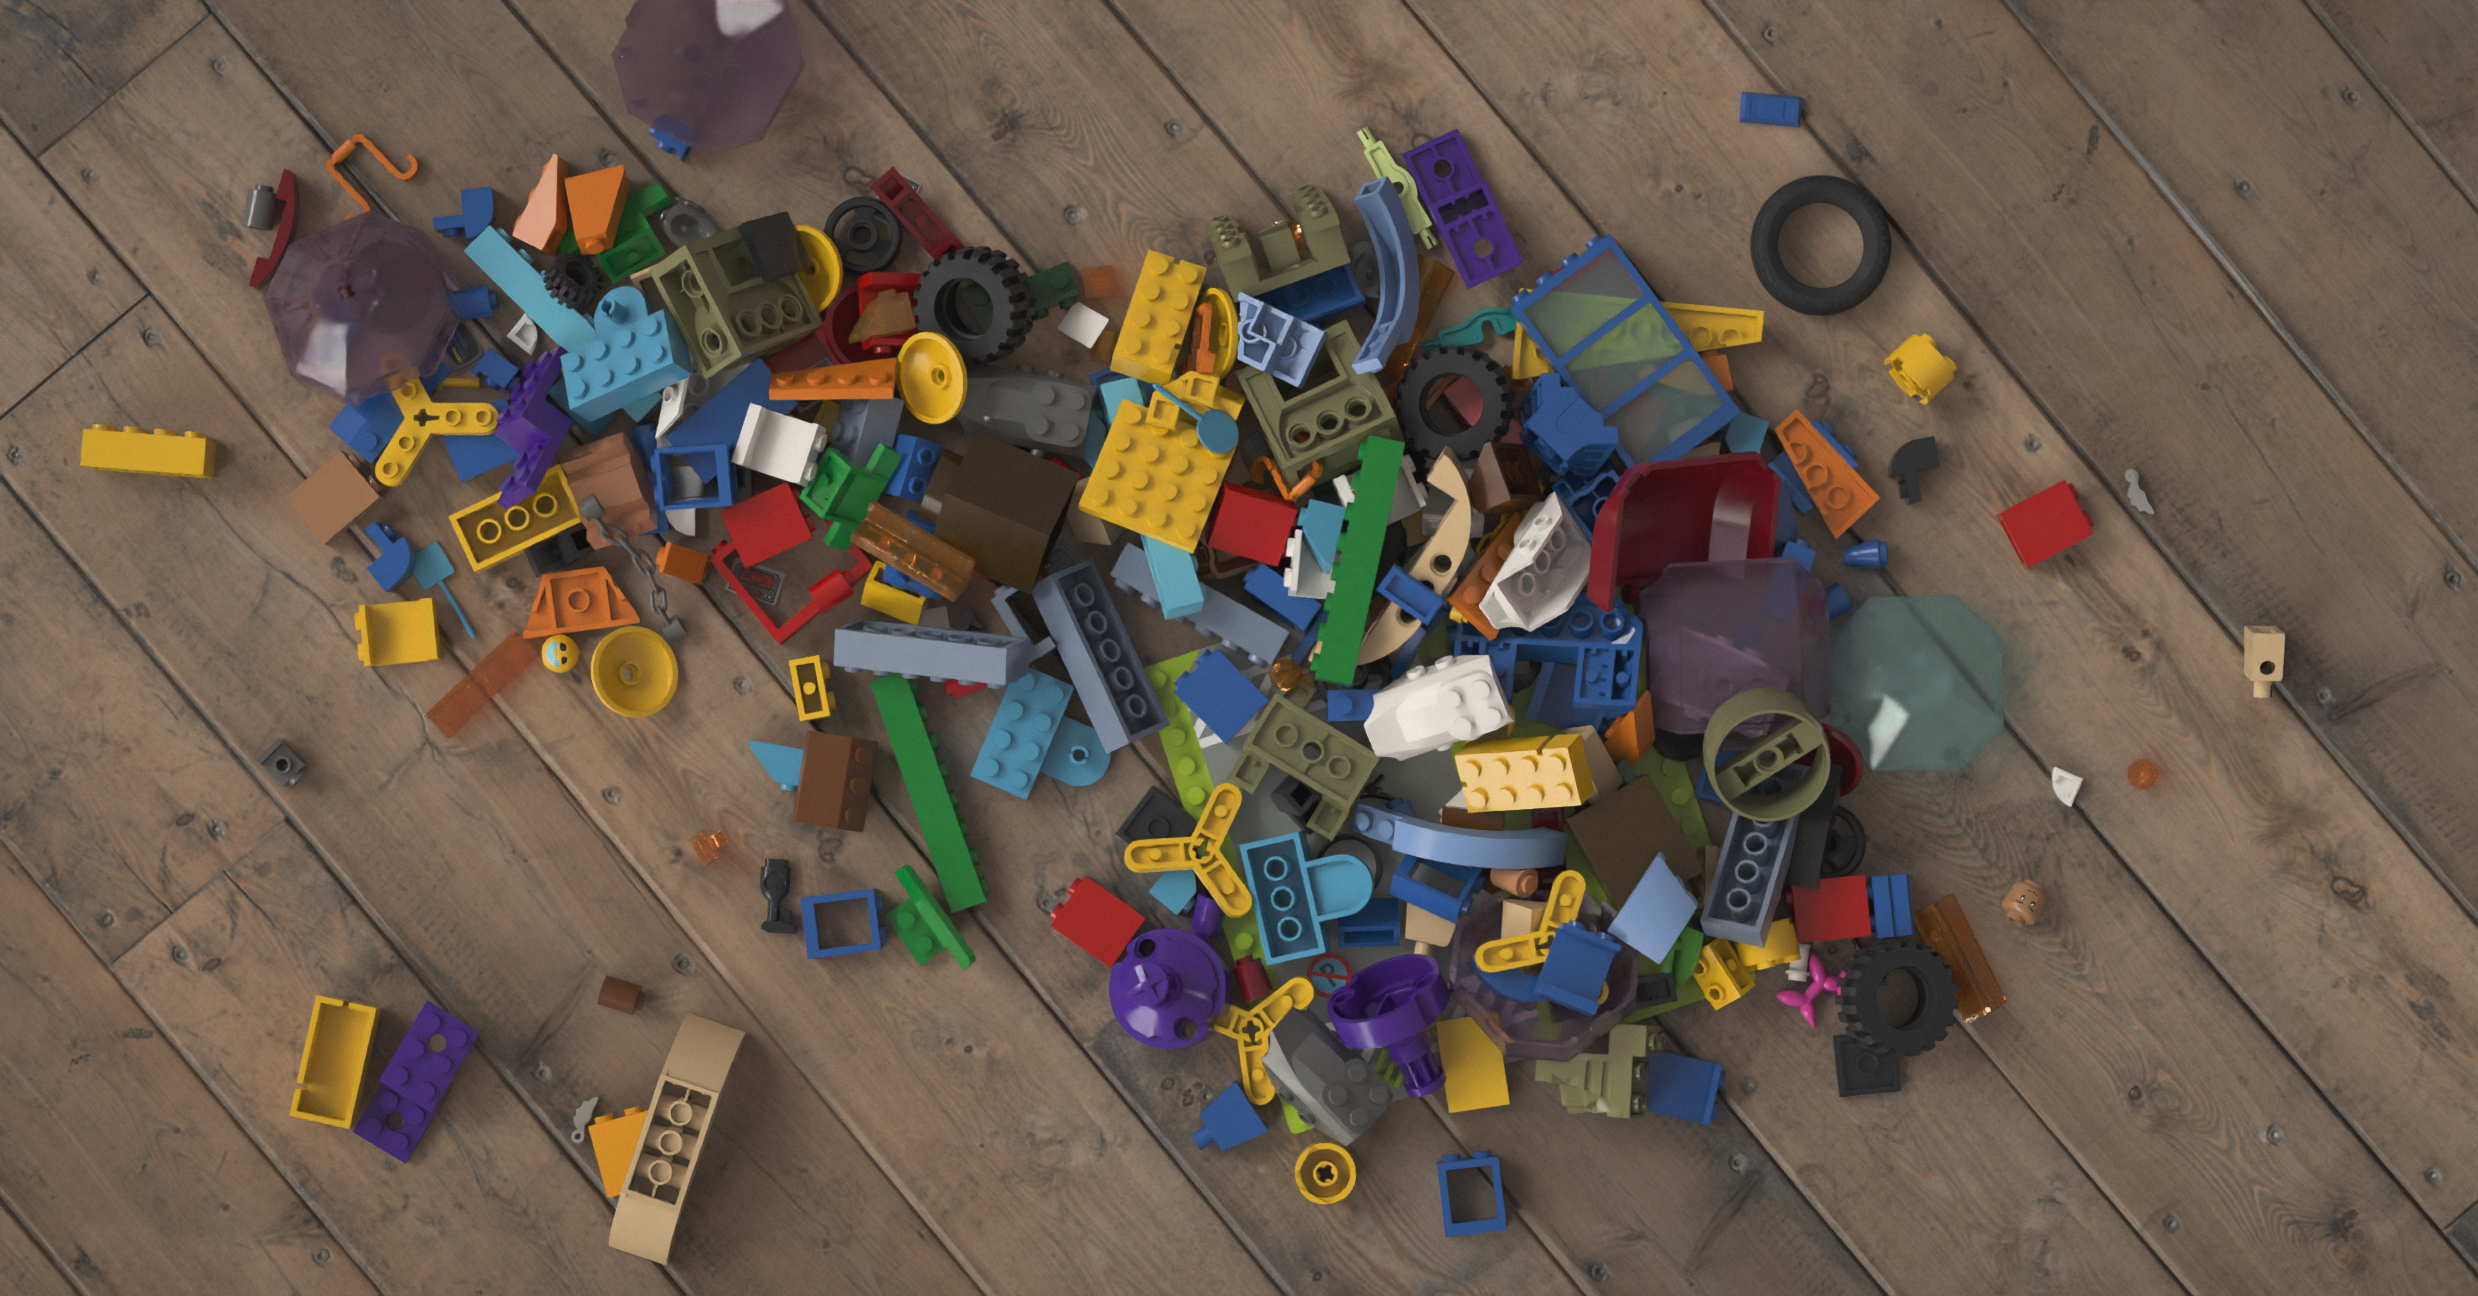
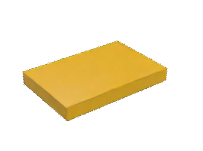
M1496 1013L1436 1021L1441 1065L1447 1076L1444 1085L1448 1112L1454 1113L1510 1104Z

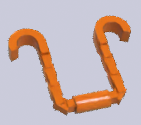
M354 134L351 140H346L331 155L332 158L327 161L326 168L327 172H330L331 176L364 208V215L360 219L355 220L350 214L344 216L347 222L358 227L361 223L363 226L370 221L368 217L372 216V209L366 199L335 170V165L337 163L340 164L357 148V143H363L379 162L383 163L384 167L400 180H411L419 171L417 159L409 153L407 159L411 162V169L407 173H400L364 134Z
M1203 303L1194 309L1190 351L1187 354L1186 363H1181V376L1190 370L1205 374H1211L1213 371L1215 354L1209 350L1213 310L1211 303ZM1203 317L1202 332H1201L1202 338H1201L1200 349H1199V344H1198V342H1199V339H1200V324H1201V318Z
M1306 431L1296 434L1300 443H1305L1309 439ZM1260 456L1253 462L1250 476L1253 481L1262 485L1265 480L1263 478V471L1267 467L1273 475L1284 500L1296 502L1318 480L1317 478L1321 476L1324 467L1320 459L1311 462L1313 470L1308 472L1292 488V491L1286 484L1277 462L1266 456Z

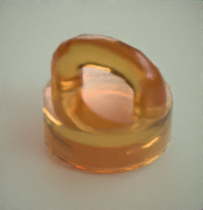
M1292 659L1280 660L1269 670L1271 679L1278 689L1289 691L1296 688L1302 681V670L1298 663Z
M2137 759L2128 766L2126 772L2127 780L2134 788L2148 789L2157 782L2158 769L2150 760Z

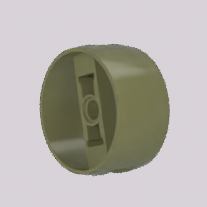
M1755 688L1731 697L1711 717L1703 740V761L1715 793L1731 810L1748 819L1764 822L1779 821L1801 813L1820 796L1829 777L1830 746L1818 716L1803 700L1784 690ZM1767 713H1780L1796 717L1769 735L1757 736L1752 740L1747 749L1715 768L1716 755L1722 741L1741 722ZM1817 747L1811 767L1791 787L1768 795L1744 793ZM1764 751H1773L1772 756L1769 758H1760V754Z

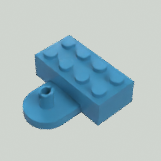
M630 286L613 289L598 304L594 315V328L597 340L560 356L569 408L589 422L693 375L687 343L672 314L664 309L653 313L648 297Z
M1029 667L1028 675L1018 679L1016 683H1009L970 776L1028 800L1040 772L1073 786H1087L1097 782L1106 773L1110 764L1111 754H1106L1094 728L1064 716L1075 687Z
M1305 830L1239 845L1267 965L1331 951L1332 945L1326 920L1355 914L1365 908L1372 898L1374 877L1368 865L1360 858L1350 854H1337L1312 860Z

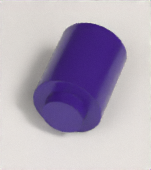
M1200 890L1198 892L1190 927L1200 937L1212 939L1213 936L1220 934L1225 913L1208 890Z

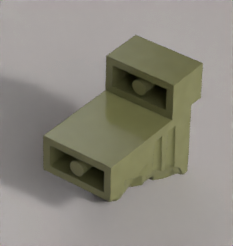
M1610 1023L1609 1053L1555 1049L1537 1050L1535 1081L1559 1084L1561 1103L1564 1107H1567L1568 1113L1571 1114L1607 1112L1609 1117H1645V1112H1648L1650 1106L1649 1093H1646V1081L1650 1080L1652 1072L1648 1057L1660 1056V1051L1664 1050L1665 1033L1661 1032L1662 1025Z

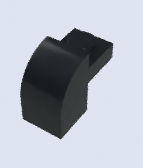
M1934 436L1912 440L1902 445L1890 459L1888 477L1901 475V481H1897V488L1900 499L1905 498L1906 505L1922 501L1916 472L1940 466Z
M581 523L561 531L550 539L527 547L524 552L536 578L555 570L559 571L571 566L600 549L594 550L588 542L587 529Z
M1288 774L1271 793V799L1280 812L1286 813L1302 831L1305 830L1307 835L1313 833L1312 830L1306 827V824L1320 803L1317 798L1321 793Z

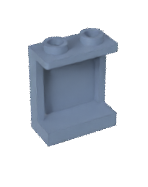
M1008 585L1001 586L993 592L996 597L991 600L992 604L1013 636L1030 638L1008 603L1011 598L1022 591ZM1050 636L1036 645L1030 639L1029 663L1034 664L1057 649Z

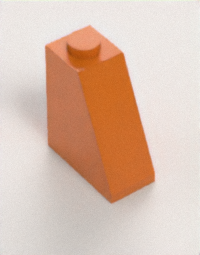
M624 164L564 179L575 237L582 255L598 254L603 250L613 247L631 186Z

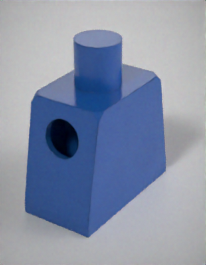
M1234 1081L1199 1114L1205 1126L1191 1134V1137L1200 1151L1214 1141L1217 1142L1222 1151H1225L1264 1134L1268 1129L1237 1081Z

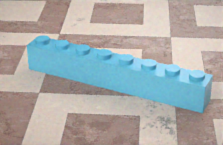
M489 225L464 250L559 346L571 352L597 340L594 319L587 312L582 316L575 310L574 306L572 309L566 308V303L558 304L559 299L557 297L552 299L550 297L552 291H546L544 287L547 284L543 282L546 271L543 269L538 273L531 266L535 260L522 248L517 252L509 244L513 239L501 227L495 230ZM664 389L622 408L638 424H642L662 404L663 395L661 393Z
M1130 377L1100 384L1098 399L1108 432L1123 398L1142 406L1147 403L1145 389L1143 386H1138L1136 378ZM1140 534L1165 620L1200 612L1204 600L1207 599V593L1204 583L1198 582L1196 576L1198 563L1195 554H1190Z

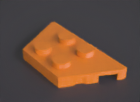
M605 566L550 573L542 577L528 624L523 632V639L640 624L641 618Z

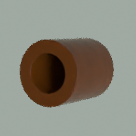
M606 975L597 1004L634 1015L635 1010H642L646 993L641 992V985Z

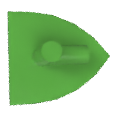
M1687 924L1660 963L1659 971L1663 973L1672 972L1675 989L1685 984L1692 975L1702 948L1704 933Z

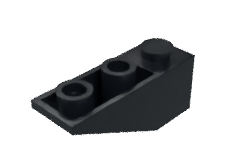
M736 464L738 495L755 496L754 470ZM690 466L671 468L674 499L719 496L717 476L706 485Z

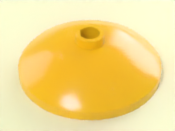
M794 225L811 264L815 268V273L811 267L806 271L799 272L798 275L819 314L829 307L841 289L843 279L841 258L835 244L824 232L809 225ZM785 307L784 311L791 314L788 307Z
M1210 288L1201 295L1197 306L1203 303H1211L1213 308L1209 350L1215 354V363L1212 373L1206 375L1218 377L1221 380L1232 370L1238 357V343L1240 341L1238 322L1240 321V315L1233 299L1225 290ZM1203 317L1201 318V324H1200V339H1199V342H1198V344H1199V349H1200V342H1201V338H1202L1201 332H1202Z
M936 332L915 334L904 343L897 359L896 381L900 396L905 401V406L917 419L928 424H939L951 420L961 410L968 386L966 366L958 349L947 337Z
M627 626L612 631L600 641L591 661V679L598 697L609 709L625 717L642 718L657 713L669 703L678 683V666L671 647L660 635L644 627ZM624 670L628 671L630 677L628 680H626L623 676Z

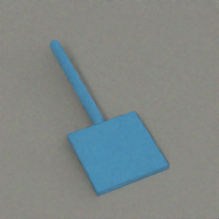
M435 541L416 553V565L413 573L424 591L437 583L439 584L472 639H475L476 633L443 581L456 571L438 541Z

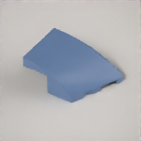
M1240 292L1238 295V301L1240 302L1238 360L1302 389L1328 333Z
M1661 852L1657 854L1647 868L1642 879L1629 895L1624 906L1607 930L1658 964L1667 955L1699 905L1691 892L1686 890L1684 882L1679 875L1674 876L1665 863L1666 857Z

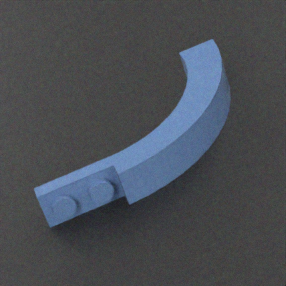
M1388 176L1363 184L1353 200L1371 236L1380 276V303L1377 318L1352 364L1357 375L1369 371L1371 373L1380 371L1385 367L1389 355L1396 346L1409 342L1419 310L1420 276L1413 234L1401 200Z
M1364 800L1357 801L1355 804L1352 825L1353 832L1391 844L1392 850L1444 863L1498 869H1530L1564 864L1568 834L1544 826L1515 831L1476 830L1447 826L1421 820Z

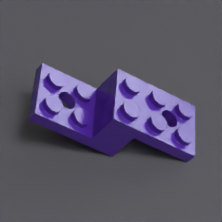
M1458 128L1402 154L1439 237H1443L1467 290L1523 265L1521 256L1485 180H1481ZM1445 161L1449 163L1451 173L1448 177L1441 178L1434 173V165L1437 162ZM1485 240L1491 245V253L1488 256L1479 257L1475 254L1474 244L1477 241Z
M558 346L551 352L545 351L536 361L531 360L522 371L524 378L521 384H517L509 395L511 399L509 406L505 407L496 419V422L499 424L493 434L520 453L513 463L515 468L513 474L508 476L500 487L502 494L497 503L506 510L536 493L573 423L572 419L545 400L562 368L560 356L569 353L561 346Z
M426 1001L379 1079L382 1084L353 1130V1133L403 1163H407L454 1085L452 1083L453 1078L481 1032L430 1001ZM436 1034L442 1035L446 1040V1047L442 1052H435L430 1047V1039ZM393 1112L400 1113L404 1119V1124L399 1130H394L388 1125V1116Z

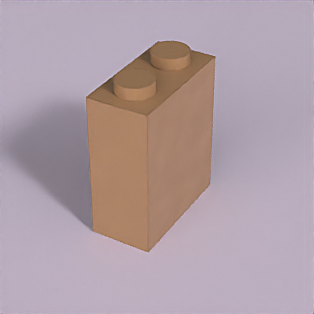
M340 450L284 497L318 539L327 546L333 543L384 499L379 493L383 489L372 475L367 478L361 472L360 468L363 464L352 452L347 455Z

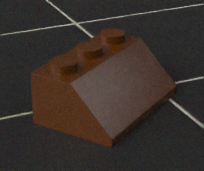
M1491 441L1484 444L1468 483L1471 491V504L1478 513L1511 515L1515 512L1526 510L1537 502H1544L1524 444Z
M807 730L792 821L863 833L878 742Z

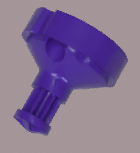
M1172 928L1149 931L1131 941L1127 945L1128 954L1125 960L1114 964L1109 981L1111 1007L1123 1029L1143 1044L1170 1050L1193 1047L1212 1036L1215 1032L1214 1022L1219 1016L1227 1015L1233 993L1231 973L1227 962L1219 950L1211 942L1197 934ZM1153 940L1156 944L1155 951L1148 957L1145 954L1144 947L1148 941ZM1190 1022H1195L1198 1028L1197 1034L1193 1038H1188L1185 1032L1186 1026Z
M1406 954L1391 957L1362 969L1351 976V981L1347 985L1335 990L1328 1001L1327 1012L1343 1044L1357 1049L1387 1048L1392 1061L1397 1063L1405 1079L1403 1085L1409 1096L1422 1097L1429 1095L1442 1087L1446 1082L1447 1076L1443 1068L1436 1063L1430 1049L1432 1043L1426 1032V1029L1438 1017L1437 1015L1444 1011L1451 996L1448 984L1439 964L1434 958L1423 954Z

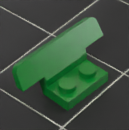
M650 184L626 199L613 247L595 254L613 284L667 254L646 217L672 203L659 184ZM574 229L565 233L559 244L561 252H567L568 255L571 252H576V256H580L582 253L576 241Z
M879 443L866 467L855 465L836 447H828L817 465L814 479L809 481L808 486L804 488L799 498L821 518L834 521L823 540L828 547L845 550L852 545L900 462V455L896 449Z
M906 864L893 872L911 897L885 915V917L920 966L947 947L963 971L971 967L976 961L973 951L916 871Z

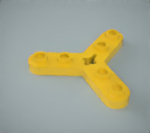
M390 351L381 358L379 364L380 372L405 417L375 466L376 477L385 486L396 487L406 480L433 435H490L495 432L499 424L496 422L499 412L491 404L433 403L411 361L404 353ZM424 411H426L429 417H439L438 420L426 421L423 427L419 421H416V417H421Z
M1223 783L1214 789L1191 837L1146 839L1130 843L1124 853L1126 866L1137 873L1194 870L1227 916L1231 918L1245 916L1252 905L1251 894L1220 852V847L1242 802V794L1239 788L1234 784ZM1207 839L1209 842L1205 853L1209 857L1203 856L1201 860L1197 859L1196 852L1192 849H1199L1204 840Z
M1574 870L1561 872L1554 880L1539 930L1482 944L1475 953L1477 967L1486 973H1495L1545 962L1549 949L1536 950L1535 946L1547 942V936H1551L1553 940L1559 924L1564 922L1568 924L1569 920L1576 921L1586 887L1583 876ZM1604 981L1597 999L1599 1005L1604 1003L1608 997L1609 989L1606 981Z
M1296 976L1290 979L1252 1010L1231 1002L1227 1015L1219 1016L1214 1022L1215 1031L1238 1041L1245 1094L1248 1100L1256 1105L1269 1103L1277 1091L1271 1084L1261 1061V1058L1269 1050V1032L1292 1007L1302 1010L1312 1002L1316 989L1314 983L1307 977ZM1249 1020H1252L1254 1025H1259L1260 1030L1255 1033V1042L1257 1044H1253L1251 1033L1244 1030V1027L1249 1025Z

